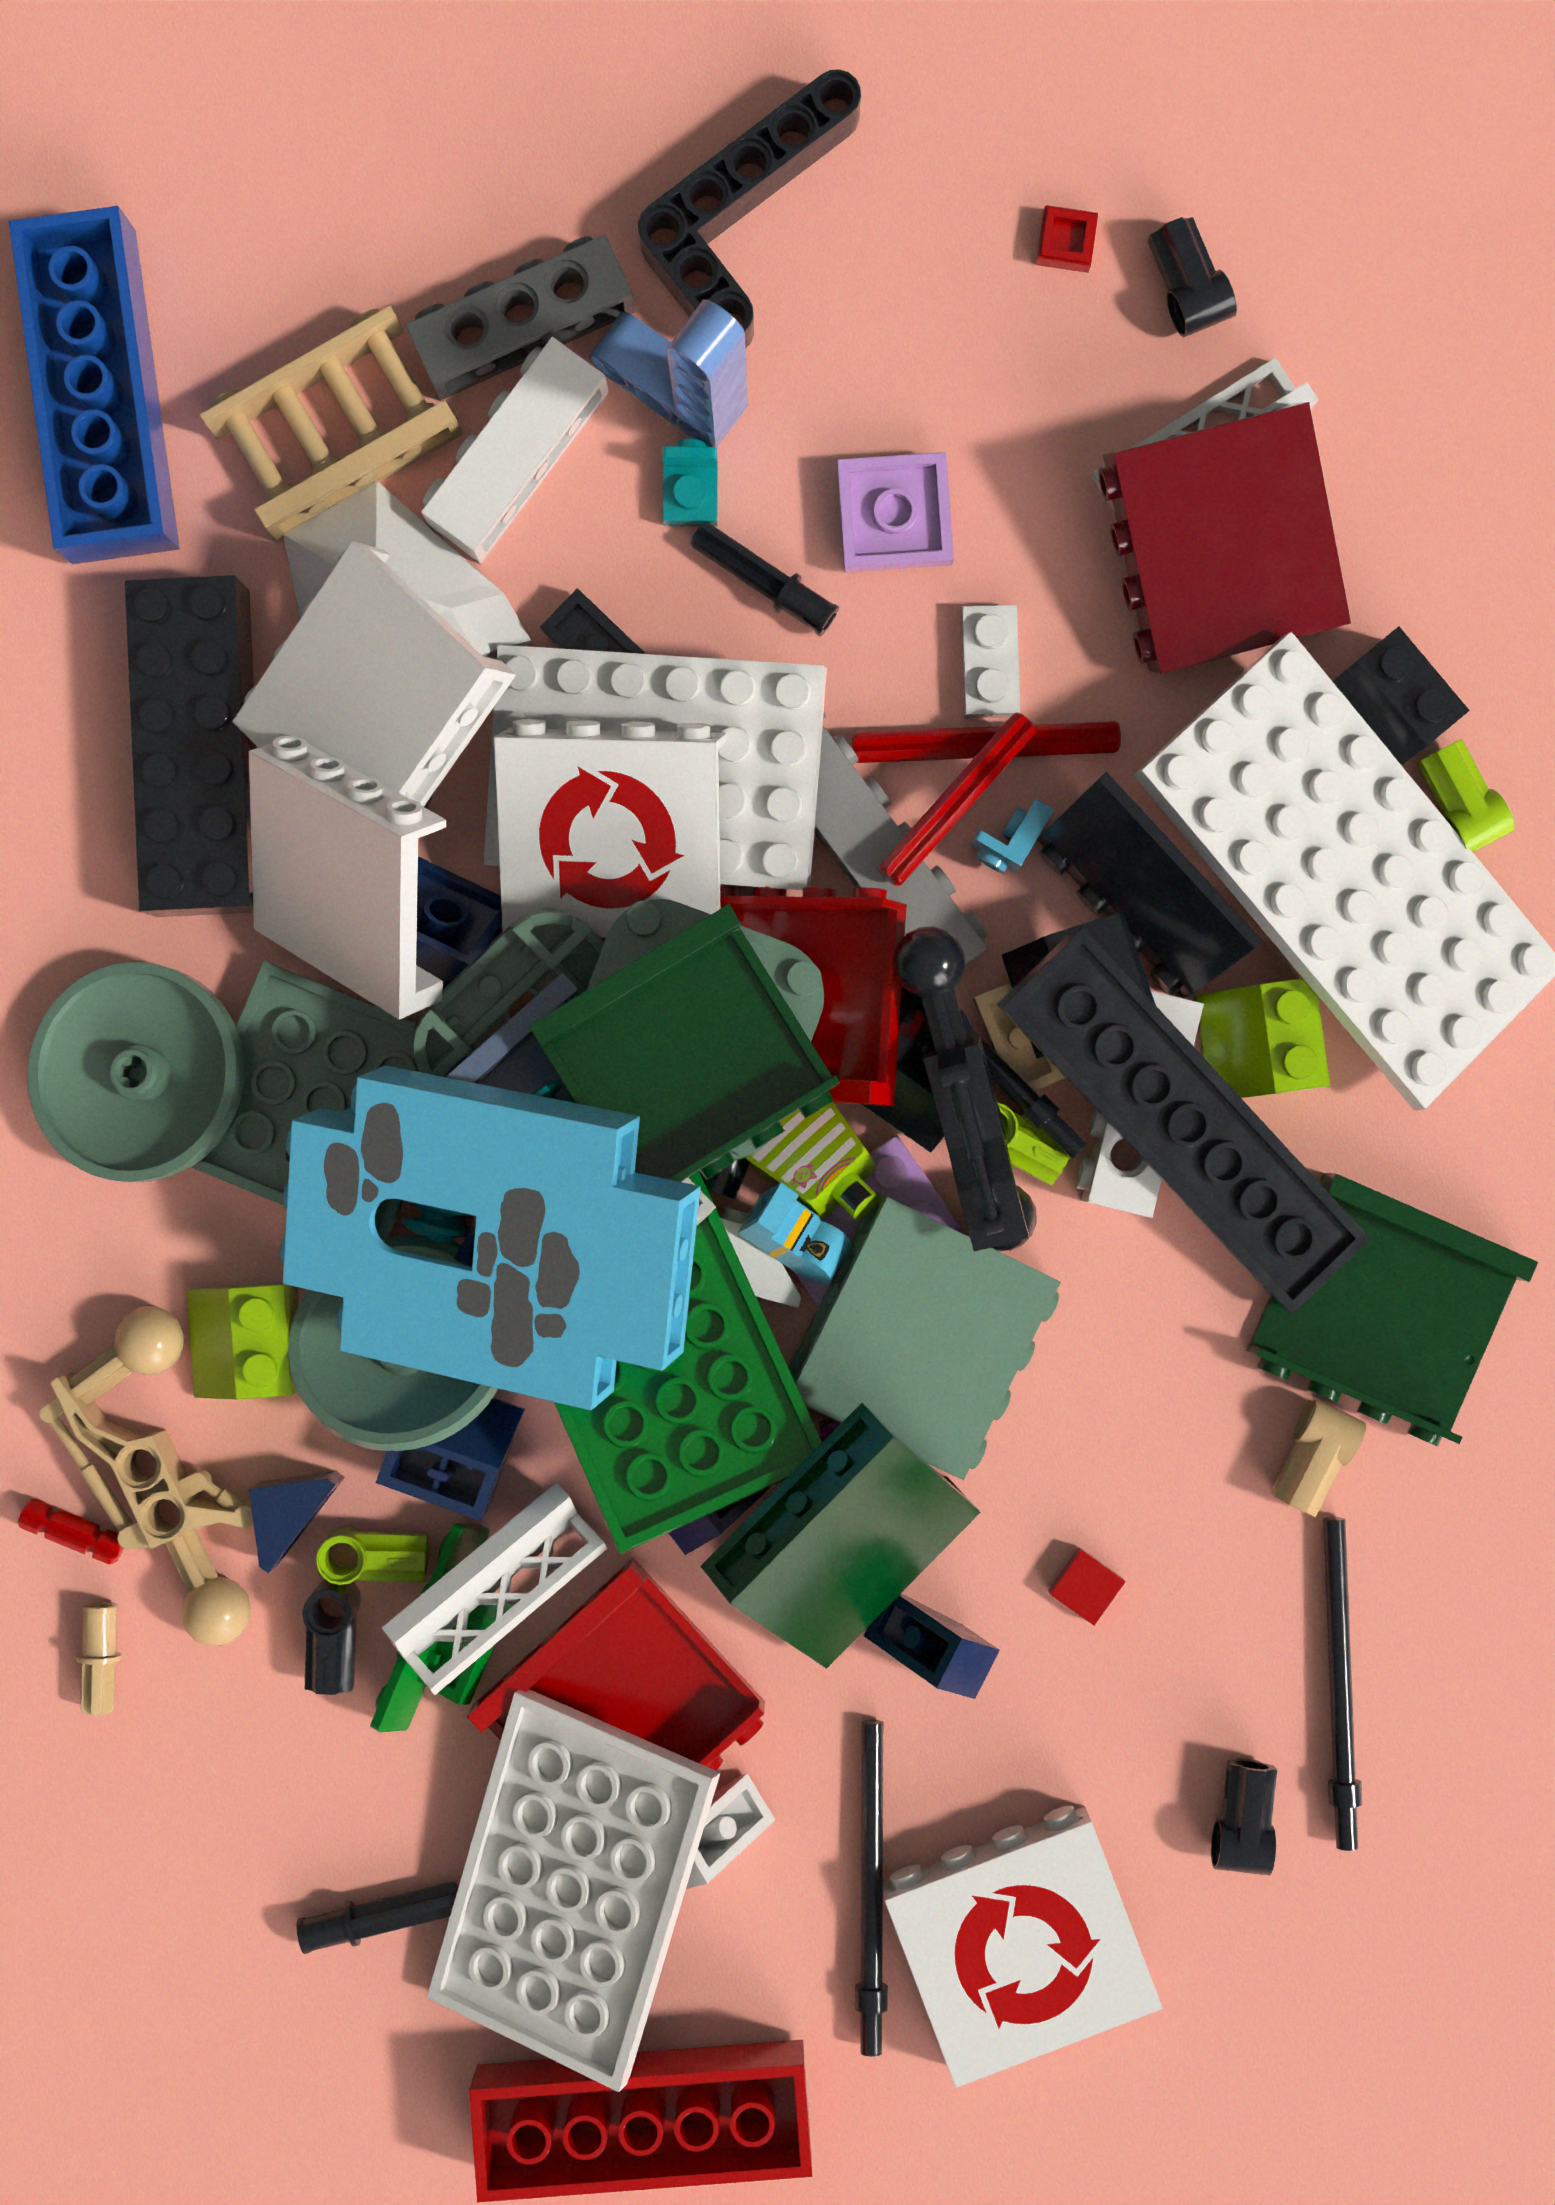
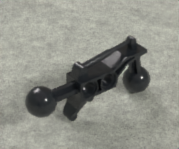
M934 926L919 927L907 933L897 944L893 955V970L900 985L909 993L921 997L931 1034V1040L925 1049L923 1060L948 1148L957 1192L973 1251L993 1248L997 1251H1011L1024 1245L1032 1236L1037 1223L1036 1207L1030 1195L1021 1187L1016 1186L1007 1146L1006 1132L981 1038L972 1028L963 1010H959L954 987L961 981L965 969L964 951L959 941L948 931Z

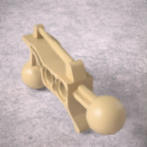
M140 1306L128 1312L118 1323L112 1348L77 1374L70 1373L58 1377L51 1382L57 1398L40 1410V1418L43 1422L51 1424L81 1469L79 1473L119 1531V1545L124 1549L150 1548L151 1550L164 1543L166 1544L188 1591L183 1599L181 1609L183 1628L194 1641L204 1645L222 1646L230 1644L243 1634L249 1624L251 1614L249 1596L237 1582L228 1578L218 1577L196 1528L216 1523L241 1528L249 1527L253 1524L251 1501L245 1503L227 1489L224 1491L212 1483V1476L206 1470H200L188 1476L166 1429L141 1435L109 1421L95 1402V1400L133 1372L142 1375H156L170 1369L180 1357L184 1344V1334L179 1321L162 1308ZM62 1415H66L76 1438L111 1465L137 1522L133 1523L95 1464H90L60 1419ZM139 1449L146 1450L154 1456L157 1467L153 1476H147L137 1468L136 1454ZM204 1490L217 1499V1501L198 1498L197 1493ZM162 1499L172 1501L179 1508L180 1521L178 1525H170L160 1517L159 1504Z

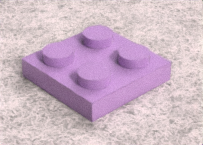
M946 452L837 459L844 573L951 566L953 564Z

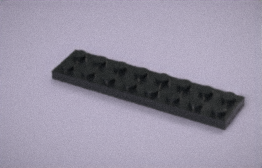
M1077 925L996 1004L1277 1303L1291 1315L1371 1239L1084 927Z

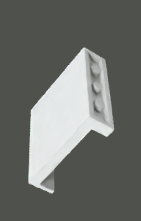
M352 541L348 548L335 560L329 577L317 595L308 601L304 607L303 616L287 640L276 649L272 663L258 684L247 693L244 705L232 722L258 748L271 744L275 738L291 735L301 737L308 744L330 756L340 758L346 765L368 777L380 780L386 787L408 799L418 801L424 807L516 674L501 660L484 657L478 653L385 564L390 556L389 553L383 549Z
M291 735L275 738L271 744L250 750L249 775L254 930L399 1020L442 1001L443 981L416 965L418 838L446 828V819L424 808L418 801L408 799L386 787L380 780L368 777L346 765L340 758L330 756L308 744L301 737Z

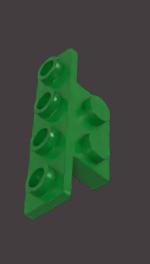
M455 1523L451 1531L441 1542L439 1560L429 1583L423 1588L420 1595L487 1540L490 1530L479 1524ZM498 1605L477 1606L468 1615L466 1630L487 1629L496 1621ZM456 1625L450 1630H456ZM436 1641L418 1657L433 1674L452 1658L454 1642ZM465 1642L464 1647L468 1645L470 1642ZM494 1645L438 1693L457 1705L470 1704ZM398 1651L397 1661L388 1683L382 1688L376 1699V1712L370 1724L371 1728L380 1733L407 1730L426 1687L425 1683Z

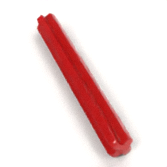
M1115 721L1035 724V734L1015 757L1115 753L1121 746V729L1119 723ZM1002 726L856 732L852 737V749L859 759L857 763L974 759Z

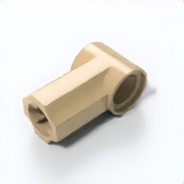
M1313 1398L1304 1408L1298 1419L1293 1433V1440L1296 1443L1270 1494L1316 1517L1340 1467L1349 1464L1359 1450L1366 1432L1365 1422L1318 1398Z

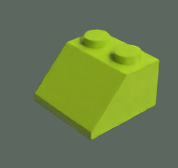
M1303 978L1194 996L1195 1002L1204 1003L1199 1021L1203 1057L1241 1098L1331 1086L1318 995Z
M283 1282L187 1289L194 1398L238 1400L292 1396L298 1392L293 1382L288 1359L290 1328L299 1305L297 1287L283 1284Z

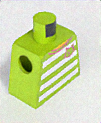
M835 1103L828 1104L807 1118H804L798 1109L782 1119L781 1125L785 1130L783 1133L770 1140L756 1153L745 1157L762 1178L774 1186L781 1182L799 1194L796 1199L799 1203L820 1218L828 1216L840 1204L854 1219L858 1220L866 1216L875 1207L879 1196L864 1182L875 1171L877 1165Z

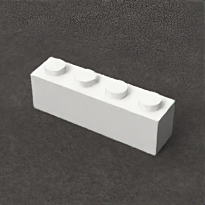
M553 336L543 349L536 347L530 352L520 370L522 378L511 392L504 390L498 395L489 409V422L478 436L471 434L466 438L456 454L455 461L458 462L446 479L440 477L435 480L423 498L425 507L421 513L428 525L480 564L609 393L605 375Z

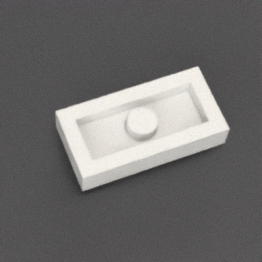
M1017 605L963 606L961 610L964 718L1011 717L1014 713H1020Z

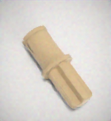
M97 1602L82 1606V1653L76 1655V1661L82 1664L80 1709L83 1714L100 1716L109 1714L114 1710L116 1662L121 1660V1653L116 1652V1612L118 1611V1604Z

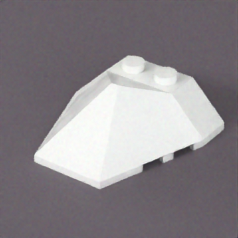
M378 481L371 483L283 534L300 619L303 616V610L308 601L317 595L332 572L337 557L348 548L352 541L383 549L389 553L390 556L385 564L482 656L497 660L498 645L526 646L532 643L505 594Z

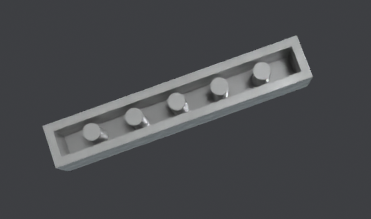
M822 726L814 833L855 888L887 890L886 899L907 904L905 935L919 927L934 926L948 931L959 941L964 951L966 966L988 949L982 940L988 936V932L970 909L962 913L954 903L950 895L956 892V890L938 865L930 870L926 863L922 861L900 886H894L880 874L878 870L879 865L911 830V827L905 821L897 826L885 809L891 802L881 786L873 778L865 782L854 768L853 764L859 761L852 747L841 734L832 738L826 728Z

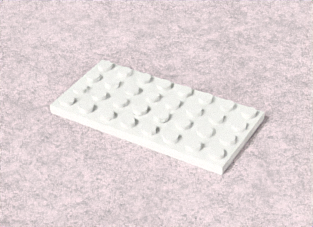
M1292 632L1277 640L1133 774L1414 1111L1426 1109L1555 977V952L1470 848H1465L1463 840Z

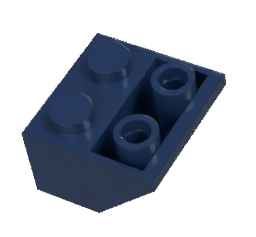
M493 1397L474 1420L444 1440L412 1450L387 1451L375 1483L481 1521L489 1510L525 1408Z

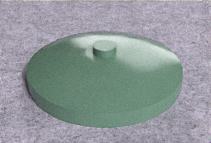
M125 962L102 967L88 973L66 988L56 998L45 1013L35 1033L30 1049L27 1079L29 1097L35 1118L43 1134L60 1155L74 1166L91 1175L107 1180L143 1183L158 1181L179 1174L194 1166L216 1147L230 1127L238 1110L243 1091L245 1067L243 1049L237 1028L227 1009L211 990L193 977L172 968L146 962Z
M389 1237L385 1242L386 1245L398 1251L461 1264L454 1259L455 1254L459 1250L458 1247L426 1237ZM307 1289L297 1307L288 1341L289 1366L295 1387L308 1409L325 1428L354 1445L380 1451H404L442 1441L474 1420L489 1404L498 1388L340 1351L341 1330L337 1325V1315L343 1302V1297Z

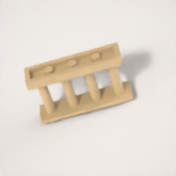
M390 305L381 311L379 309H371L360 314L354 319L351 328L240 392L231 390L219 395L211 402L210 409L200 414L206 426L217 439L224 437L230 432L266 493L265 503L255 508V511L266 530L276 542L284 538V533L375 481L380 483L463 435L455 416L445 400L437 405L425 401L391 340L404 332ZM370 352H373L408 413L405 418L406 422L390 432L378 428L344 369L345 366ZM323 379H326L361 440L358 445L359 449L341 460L339 457H332L297 396L298 393ZM276 406L280 408L314 467L311 471L312 476L294 487L292 484H285L250 423L251 420Z

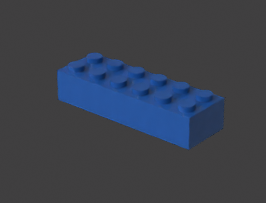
M119 206L8 221L53 549L72 564L180 550L136 230Z

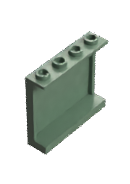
M875 1191L879 1196L878 1202L862 1218L851 1240L852 1246L833 1277L789 1366V1370L806 1407L842 1423L863 1403L896 1437L926 1463L964 1480L969 1469H975L984 1456L987 1441L984 1438L993 1420L1000 1419L1008 1407L1011 1398V1392L1008 1389L1017 1371L1025 1369L1032 1358L1035 1349V1342L1032 1340L1041 1321L1046 1322L1054 1313L1059 1300V1293L1056 1291L1061 1282L993 1248L974 1252L969 1236Z

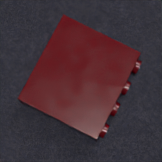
M1309 402L1272 409L1273 411L1161 441L1119 452L1102 454L1105 467L1098 470L1100 488L1105 501L1112 500L1117 521L1110 524L1111 539L1117 556L1124 555L1128 577L1122 578L1123 595L1130 611L1136 610L1140 631L1133 633L1134 647L1140 664L1147 663L1149 671L1163 674L1269 646L1289 632H1292L1296 638L1351 624Z

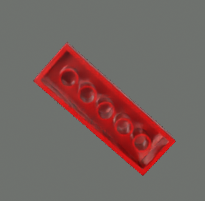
M803 2039L637 2052L627 2085L620 2092L552 2059L477 2064L469 2088L477 2203L813 2177Z

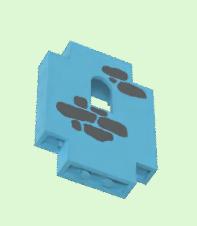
M385 1065L357 1077V1084L351 1095V1108L342 1112L319 1108L292 1120V1127L286 1139V1150L288 1155H290L289 1180L283 1193V1205L287 1210L286 1233L280 1247V1258L284 1263L283 1284L343 1297V1302L337 1315V1325L341 1330L340 1351L592 1410L614 1392L617 1361L663 1371L684 1352L701 1186L635 1173L640 1116ZM385 1199H400L476 1216L473 1266H465L392 1249L382 1241L375 1227L377 1207Z

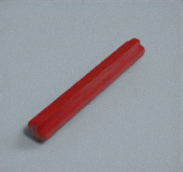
M1018 712L1014 713L881 862L878 870L888 882L894 886H900L905 882L1036 732L1034 724Z

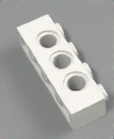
M1151 991L1156 1006L1194 1046L1204 1003ZM1094 1109L1089 1126V1136L1096 1137L1092 1157H1083L1076 1181V1188L1084 1190L1081 1201L1153 1218L1161 1179L1138 1154L1134 1165L1128 1170L1121 1171L1113 1165L1110 1156L1111 1149L1116 1142L1123 1138Z

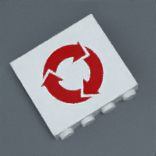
M521 719L512 721V728H508L495 736L503 931L519 917L543 908H553L578 917L600 938H606L617 918L638 901L672 900L709 914H713L723 908L720 907L718 749L727 741V733L710 732V725L705 723H683L677 725V731H655V723L637 721L622 723L621 730H600V722L578 720L567 722L566 729L545 728L544 720Z
M1073 1806L1057 1808L1044 1816V1822L1023 1829L1021 1825L1007 1827L995 1833L992 1837V1842L972 1849L971 1845H961L952 1848L941 1856L942 1861L921 1868L919 1864L905 1866L892 1873L890 1881L883 1883L886 1906L955 2088L1163 2009L1085 1806L1074 1809Z

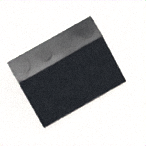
M1107 771L1037 839L1044 847L1039 851L1043 860L1058 875L1062 876L1067 872L1081 887L1076 891V894L1091 912L1097 916L1102 912L1107 916L1124 912L1137 952H1141L1155 967L1150 971L1151 976L1171 996L1176 992L1183 998L1193 995L1263 942Z

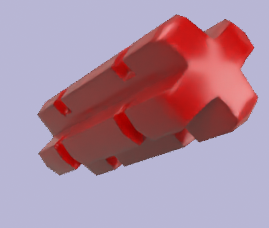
M31 1499L27 1501L19 1515L18 1526L21 1529L36 1535L38 1532H44L45 1539L84 1555L90 1551L93 1553L92 1558L108 1565L117 1562L123 1553L124 1548L118 1543L119 1533L108 1528L102 1532L99 1530L100 1525L62 1509L54 1512L52 1511V1505L40 1500Z

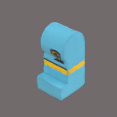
M781 1182L759 1196L737 1234L807 1280L823 1285L829 1284L852 1246L851 1241L841 1230L821 1221L818 1215L796 1200L799 1194Z

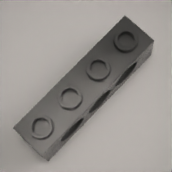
M606 234L595 239L590 236L578 238L569 243L564 248L562 254L546 261L533 259L525 262L514 271L513 276L494 284L491 281L479 283L466 291L464 294L465 298L447 306L443 304L428 306L416 314L414 321L405 325L441 401L524 363L534 348L540 347L543 349L552 336L564 345L613 323L622 311L633 314L636 311L632 291ZM565 283H577L583 287L581 293L573 299H561L555 295L557 289ZM527 305L533 309V312L526 320L513 322L508 320L506 316L514 306ZM468 327H478L483 330L482 337L473 344L465 345L457 341L461 331Z

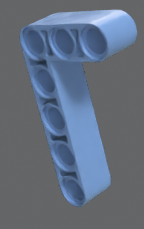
M702 300L672 342L665 339L632 314L622 311L589 355L591 362L608 378L692 439L705 441L707 447L717 448L748 406L744 329L731 314L709 300Z

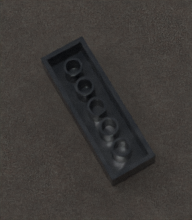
M235 575L125 580L139 911L154 917L253 913L249 751L256 749L257 746L232 722L244 705L247 693L254 687L249 589Z

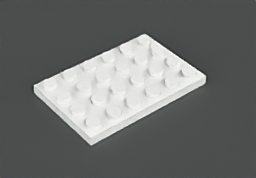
M514 645L497 646V660H501L516 676L493 708L484 865L500 867L494 737L506 729L512 728V721L539 719L545 721V728L566 729L567 722L592 720L600 722V730H621L622 723L642 721L655 723V731H677L678 724L705 723L710 725V732L727 733V741L718 749L720 884L764 888L768 886L770 888L802 891L803 887H810L827 675L826 666Z
M530 1689L527 1692L516 1691L508 1713L427 1998L620 2092L627 2085L720 1772Z

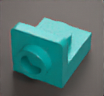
M681 439L675 441L674 446L662 447L663 525L700 526L703 522H708L717 527V448L707 447L705 441L698 439Z

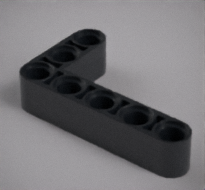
M836 69L829 70L818 76L647 206L640 215L638 231L641 252L646 262L690 318L704 299L714 302L728 313L738 315L744 321L741 326L745 332L746 348L751 344L754 336L753 305L749 297L709 247L708 243L835 148L856 130L860 116L861 88L857 79L849 72ZM830 99H840L846 102L849 107L841 112H833L825 108L823 104ZM788 131H796L804 135L806 139L798 145H789L784 143L780 137ZM745 164H755L763 169V172L754 178L743 177L736 171ZM703 196H711L720 201L717 208L711 211H702L693 205L697 199ZM664 228L673 230L677 234V237L667 244H659L650 239L655 231ZM693 271H702L710 276L707 284L701 287H691L683 282L684 277Z

